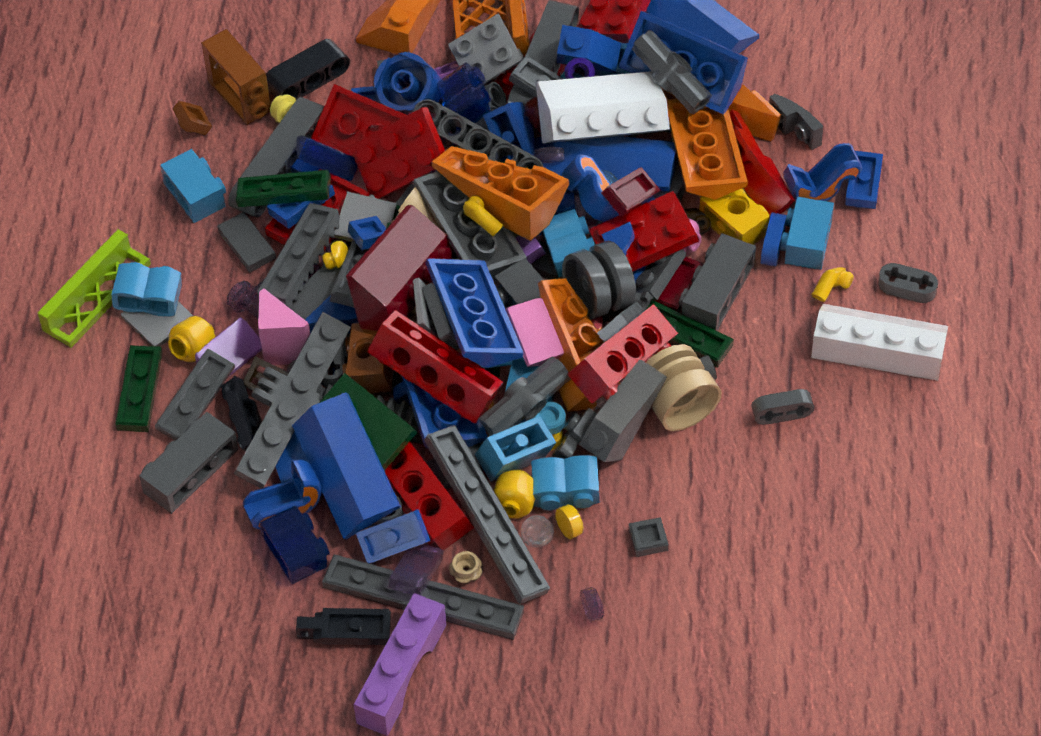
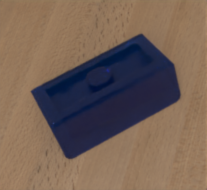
M303 135L297 137V156L299 160L322 170H329L331 174L345 180H353L358 168L354 157Z

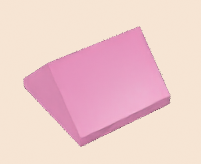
M263 288L259 292L258 330L264 361L273 365H288L297 359L310 336L309 323Z

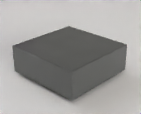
M661 517L628 524L636 557L669 551V544Z

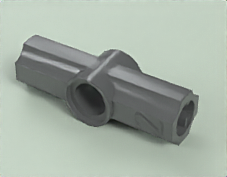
M647 31L634 42L632 50L653 72L651 74L653 79L664 90L672 92L691 114L697 113L710 102L712 95L691 73L692 68L687 61L676 52H672L653 31Z
M553 356L550 357L527 378L521 377L514 381L505 391L503 398L479 418L480 423L487 433L492 436L518 425L524 419H532L545 407L547 399L571 379L567 375L569 372L558 359Z

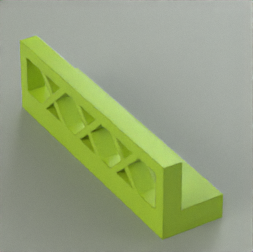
M117 229L37 312L42 331L72 348L113 305L112 290L100 291V286L105 281L115 280L119 264H122L129 257L135 262L149 267L151 265L150 258L132 249L128 234ZM97 300L98 306L93 311L80 312V307L85 302ZM77 322L78 327L70 335L59 330L65 323Z

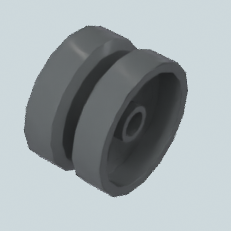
M608 240L590 247L589 251L582 249L565 256L562 264L563 279H567L588 308L587 316L590 320L608 314L609 310L615 312L633 305L636 298L633 271L624 252L616 243Z

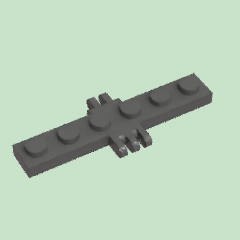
M322 312L288 376L270 367L265 368L263 375L266 378H260L257 383L261 389L254 388L251 396L270 408L234 472L236 476L260 489L264 488L294 433L292 425L311 406L318 404L323 399L316 390L349 332L350 326Z

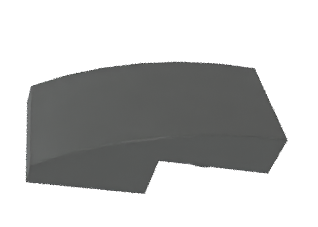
M773 94L769 97V104L781 114L778 128L784 135L795 131L797 138L800 141H804L811 150L822 145L824 126L810 112L780 95Z

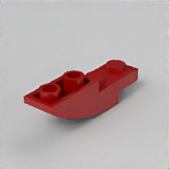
M731 110L729 114L748 182L747 186L743 189L757 205H762L769 215L772 212L782 214L795 200L772 159L763 155L741 114Z

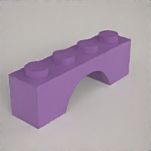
M415 593L413 594L354 703L356 723L358 725L388 736L403 708L405 693L418 662L426 652H433L446 627L444 604Z

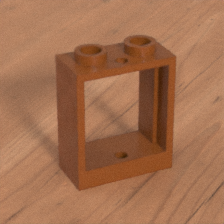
M225 29L201 42L208 82L245 124L248 125L269 113L271 103L266 72L233 35Z

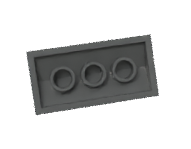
M438 171L414 179L415 187L420 192L441 230L447 235V239L459 260H484L492 279H494V276L523 258L527 259L510 230L502 226L494 236H491L480 225L466 216L463 205L465 201L469 200V197Z

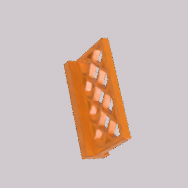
M453 0L456 39L464 35V31L471 25L477 27L483 22L478 20V18L483 13L490 15L486 20L499 13L502 20L506 21L504 24L517 49L519 48L523 56H526L530 46L525 0H499L504 3L498 9L490 7L497 0H484L482 3L475 0ZM468 7H472L475 10L469 16L463 14Z

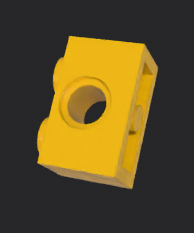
M739 189L716 200L704 196L700 198L699 210L708 216L711 221V228L719 235L723 233L752 245L765 237L770 215L762 205H757L751 200L743 189Z

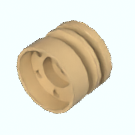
M685 344L674 345L661 350L646 362L667 376L652 404L653 411L665 429L679 431L694 426L705 419L720 402L722 392L710 373L704 370L705 368L701 360L697 357L692 347Z

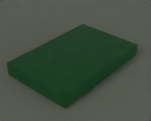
M344 373L320 402L343 393L349 394L385 471L417 434V431Z

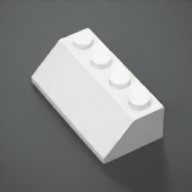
M652 71L536 82L542 143L656 133L669 130L667 99L660 85L653 79Z
M822 304L813 336L811 358L938 381L948 326Z

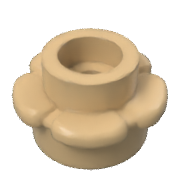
M460 552L453 558L450 564V574L455 576L456 580L460 583H469L471 580L475 581L482 574V569L480 568L482 562L472 552ZM469 567V570L465 571L463 568Z

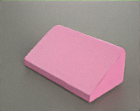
M542 298L533 299L505 309L524 352L523 358L527 367L541 366L550 357L553 356L559 359L564 354Z

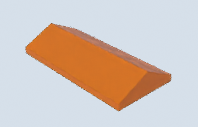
M678 99L667 100L669 125L685 191L716 200L746 187L748 182L729 110L721 114L705 106L697 113L691 114Z

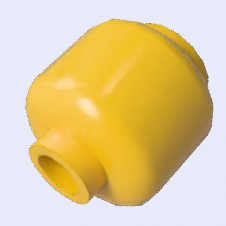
M190 316L171 328L168 341L169 349L176 358L185 362H195V354L215 338L214 329L205 319L198 316Z
M522 470L503 472L497 478L494 493L509 518L519 519L526 517L532 511L535 501L533 478Z

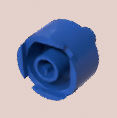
M410 52L399 53L400 55L392 58L388 57L378 67L374 77V88L376 89L378 99L383 105L408 115L413 112L415 105L422 100L430 99L437 103L439 102L442 93V80L437 72L420 56Z

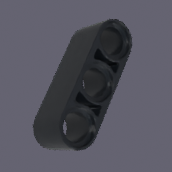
M324 39L270 69L266 73L268 90L274 98L279 95H291L297 100L299 97L306 96L344 74L350 66V59L333 40Z

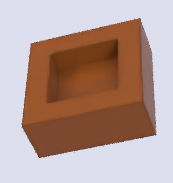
M179 100L172 108L179 120V126L186 132L206 135L212 128L201 106Z

